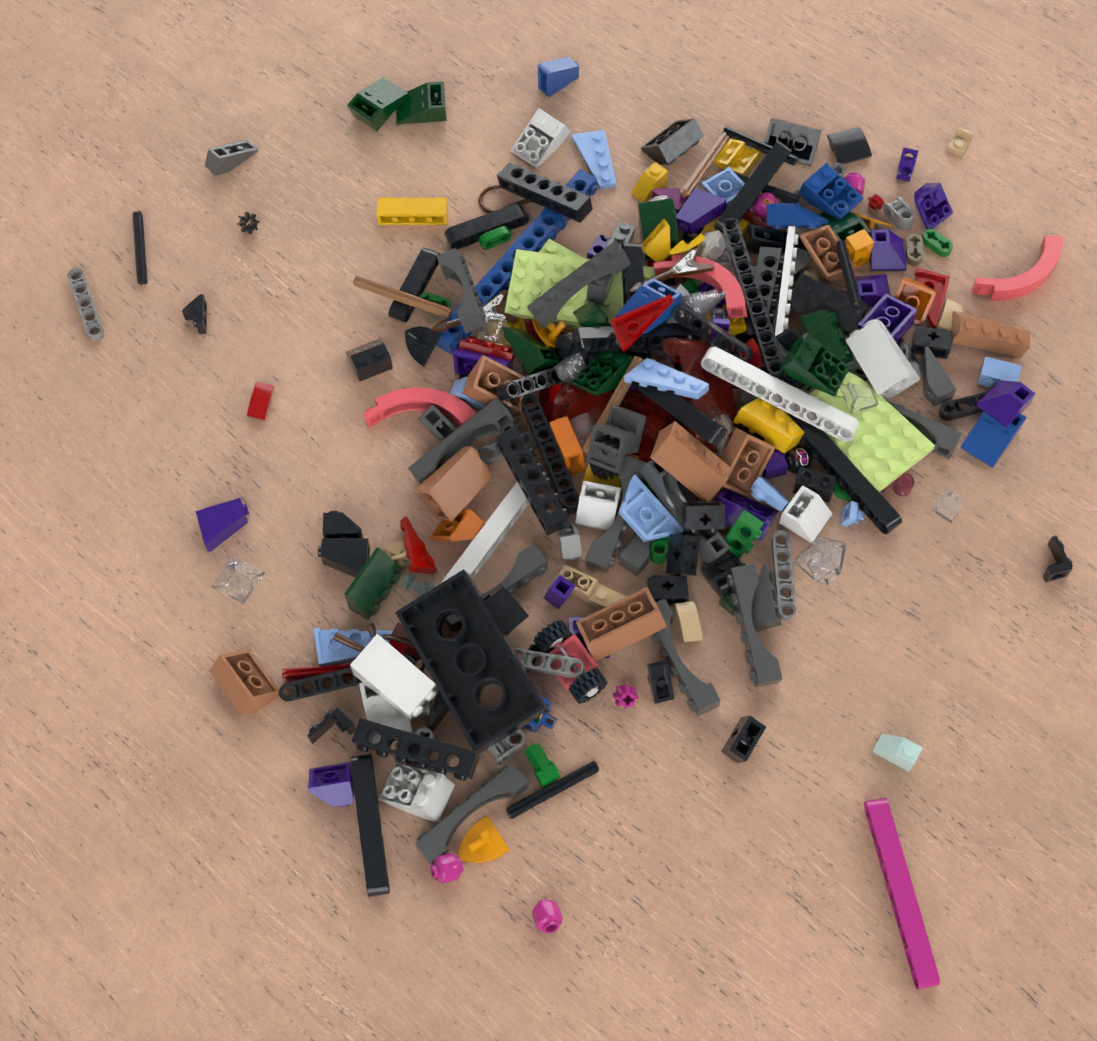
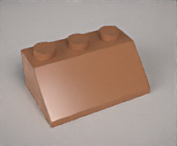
M826 225L800 234L801 241L824 277L833 284L843 281L844 277L835 247L839 240L831 227ZM851 260L852 268H853V271H854V269L856 268V266H855V264L853 263V261Z
M482 355L467 377L463 394L486 406L497 398L512 416L520 412L522 398L525 395L503 401L497 396V387L524 376Z
M735 428L720 457L730 467L727 481L723 487L750 498L753 492L750 488L757 478L761 477L776 447Z
M249 649L219 655L209 670L241 716L256 713L279 697V689Z

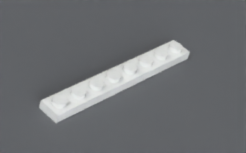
M788 226L775 336L784 332V329H788L789 318H786V315L790 314V304H787L788 300L791 301L792 290L789 289V286H793L794 275H791V272H795V261H793V258L796 259L797 248H794V245H798L799 234H795V226ZM776 340L779 351H782V345Z

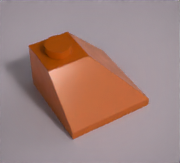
M904 277L895 298L916 308L917 313L914 323L923 326L937 292L920 282Z
M463 509L452 521L442 520L429 539L431 541L451 542L474 539L485 523L471 509Z

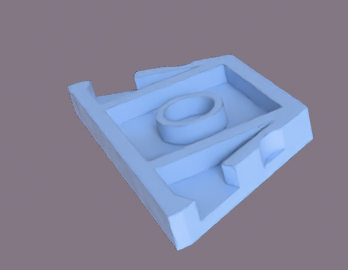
M634 475L628 484L618 512L619 515L643 542L669 537L670 534H681L684 531L683 527L642 481Z

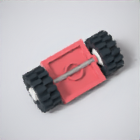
M562 620L554 621L552 624L547 625L546 628H543L542 632L535 636L533 642L542 653L577 658L583 662L585 673L579 676L578 679L562 676L556 677L563 687L570 691L579 704L585 703L605 688L607 680L599 671L598 664L575 634L571 635L572 633ZM558 660L551 664V669L553 670L561 667V661ZM573 664L570 671L578 673L581 665Z

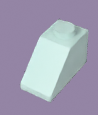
M881 734L872 752L910 772L923 747L904 737Z

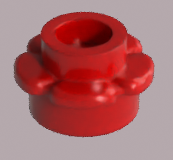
M874 194L868 198V205L873 210H881L884 200L880 196Z

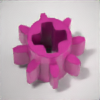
M625 682L624 685L616 686V693H612V695L616 699L617 707L621 704L624 709L635 706V699H638L639 696L635 693L636 688L634 685L629 687Z

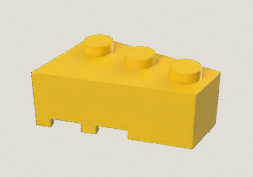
M760 398L743 406L733 421L738 425L741 423L749 428V432L752 434H759L765 438V442L773 445L782 453H786L797 446L805 433L784 410Z

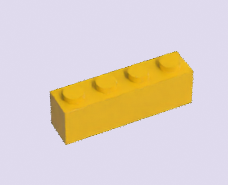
M378 198V225H447V198Z

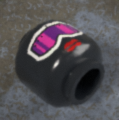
M804 447L791 449L785 454L788 464L787 470L793 474L798 473L799 467L809 469L813 462V456Z

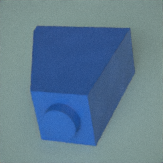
M569 57L538 64V88L548 97H551L579 78V65Z

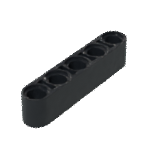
M516 203L452 226L445 231L444 235L451 249L456 248L458 250L479 242L478 240L481 235L499 227L507 226L509 230L524 226L529 222V216L523 205Z
M423 247L399 290L417 297L423 294L439 264L437 256L440 253ZM393 300L388 316L406 323L415 307Z
M566 363L501 384L497 387V396L500 400L506 401L574 379L577 376V368L573 363Z

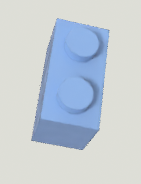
M985 356L977 384L993 388L1000 380L1018 382L1022 366Z

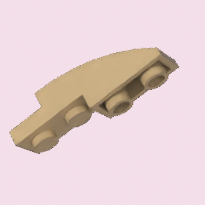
M567 565L563 566L555 578L556 580L559 575L563 576L576 586L571 594L598 610L627 597L599 584L597 579Z

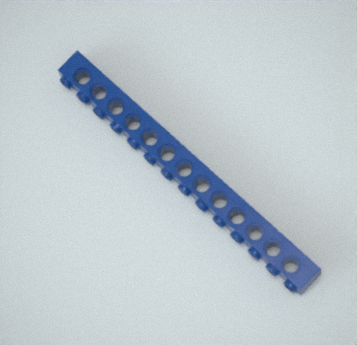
M579 169L565 186L573 188L582 194H587L590 197L597 191V178ZM544 208L475 286L478 293L477 296H479L482 303L481 307L503 290L507 291L509 289L516 249L539 252L548 239L555 240L558 232L566 227L570 218ZM461 303L451 313L450 317L446 318L445 322L459 318L456 309L460 308ZM459 325L448 328L447 332H438L441 334V337L436 346L452 354L459 347L460 341L470 336L473 331L466 334L463 326Z

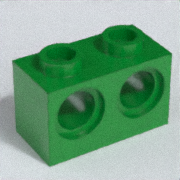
M744 510L724 539L730 547L728 551L738 558H741L744 553L748 555L754 546L751 543L753 539L757 541L763 533L760 529L764 522Z

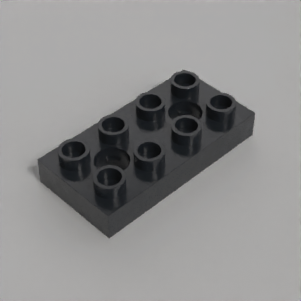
M464 569L395 612L473 751L478 754L482 753L549 711L470 574ZM451 615L461 616L463 621L461 632L451 639L443 637L441 633L443 621ZM491 683L501 685L503 689V698L499 705L494 708L483 706L480 700L483 688Z

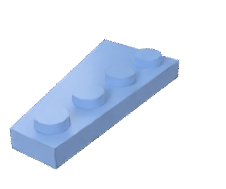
M605 130L572 134L571 139L576 144L578 152L584 158V163L590 169L591 175L597 178L599 190L616 188L617 183Z
M646 358L624 376V382L631 384L632 381L639 382V386L647 387L652 385L656 386L657 390L664 392L673 390L674 394L699 399L709 390L708 383L649 358Z
M313 628L319 666L354 661L361 653L333 640L336 632L364 647L374 638L368 631H359L358 629L346 631ZM377 630L376 634L391 636L393 631Z

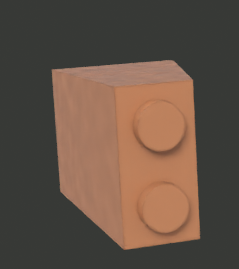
M463 447L414 489L436 519L452 521L493 477L490 473V467L485 462H482L479 458V452L474 447Z

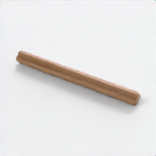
M727 133L720 134L680 191V195L683 198L690 196L729 140Z
M355 276L353 280L356 287L448 319L452 313L451 308L363 277Z
M635 356L632 359L595 425L608 423L611 405L619 406L631 386L630 383L624 382V376L643 361L642 358ZM593 430L582 447V451L587 455Z

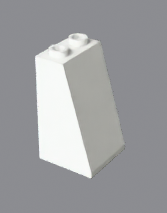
M878 319L868 321L864 328L852 332L849 335L850 337L846 339L848 346L878 395L890 400L921 380L889 331Z
M378 634L350 665L353 674L409 720L413 716H419L423 710L422 706L426 701L430 702L437 693L435 691L437 689L436 684Z

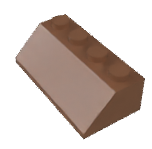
M953 311L951 343L1021 358L1030 348V331L1023 326Z
M675 421L659 432L650 457L702 501H711L727 481L730 467Z
M647 587L576 621L595 662L667 627Z

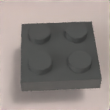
M611 405L608 423L594 425L586 462L615 473H621L625 454L638 453L646 416L617 405Z

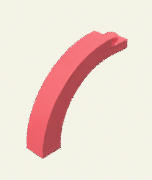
M1045 235L1041 244L1040 260L1023 274L1003 279L976 278L972 287V294L990 295V301H1003L1019 298L1035 291L1052 274L1062 252L1063 236Z
M672 255V261L654 263L655 275L658 276L671 270L685 255ZM696 256L694 262L714 265V271L678 276L698 279L717 289L727 303L729 319L747 317L745 298L738 281L720 264L707 258Z
M420 387L400 389L376 398V406L369 408L363 413L365 424L370 428L394 414L411 410L426 411L431 405H434L446 418L460 427L477 413L468 404L454 395L441 390Z

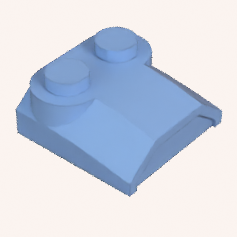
M730 167L701 182L706 192L725 198L727 207L745 184Z
M760 476L750 488L753 491L751 495L756 500L765 501L781 512L790 503L772 484Z

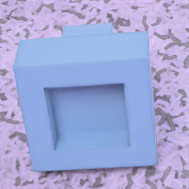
M851 501L842 508L840 525L848 527L852 523L858 524L859 519L864 520V512L858 510V503Z

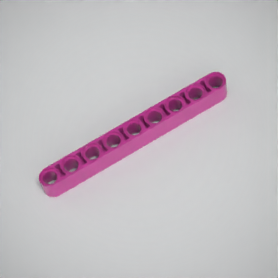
M885 797L865 801L866 817L916 989L940 985L938 970L888 800Z

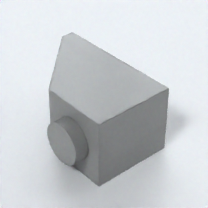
M575 522L568 523V527L557 531L562 558L575 560L582 556L580 535Z

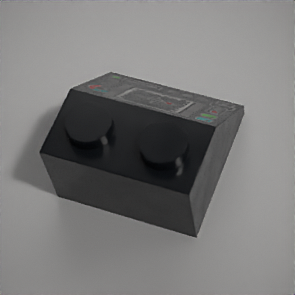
M380 339L346 351L359 382L393 369L391 356L384 342Z

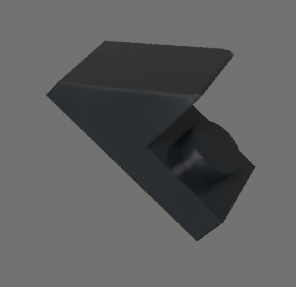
M200 294L183 308L182 313L185 320H193L194 328L197 327L199 334H207V302L204 294Z
M667 660L647 664L649 674L647 680L654 703L673 700L674 694Z

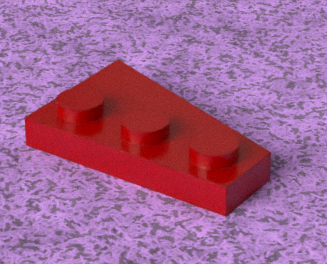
M471 335L462 339L459 344L461 349L510 361L516 358L511 346L498 345Z

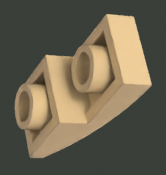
M946 299L936 329L952 331L953 311L962 312L963 305Z
M694 601L675 603L676 621L680 626L682 643L703 640Z

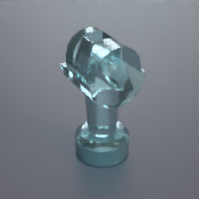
M410 573L406 574L401 583L402 587L407 590L413 588L420 593V596L435 587L432 582H424L422 584L415 581L416 577Z

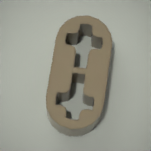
M915 233L907 237L905 244L906 261L912 266L919 265L924 255L923 239Z

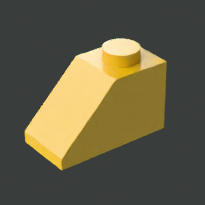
M657 162L653 163L643 172L631 195L640 202H647L652 197V190L663 188L667 185L668 171Z
M665 219L661 221L641 244L643 252L655 262L666 260L671 250L670 226Z

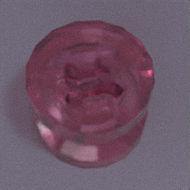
M903 473L895 480L893 491L899 496H908L914 486V478L908 473Z

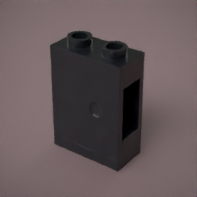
M499 584L484 598L505 636L529 617L502 584ZM460 618L459 621H460L461 624H462V625L460 626V628H461V630H462L463 621H462V618Z

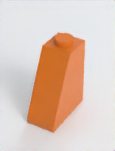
M568 417L557 418L549 422L570 476L585 472L583 451Z

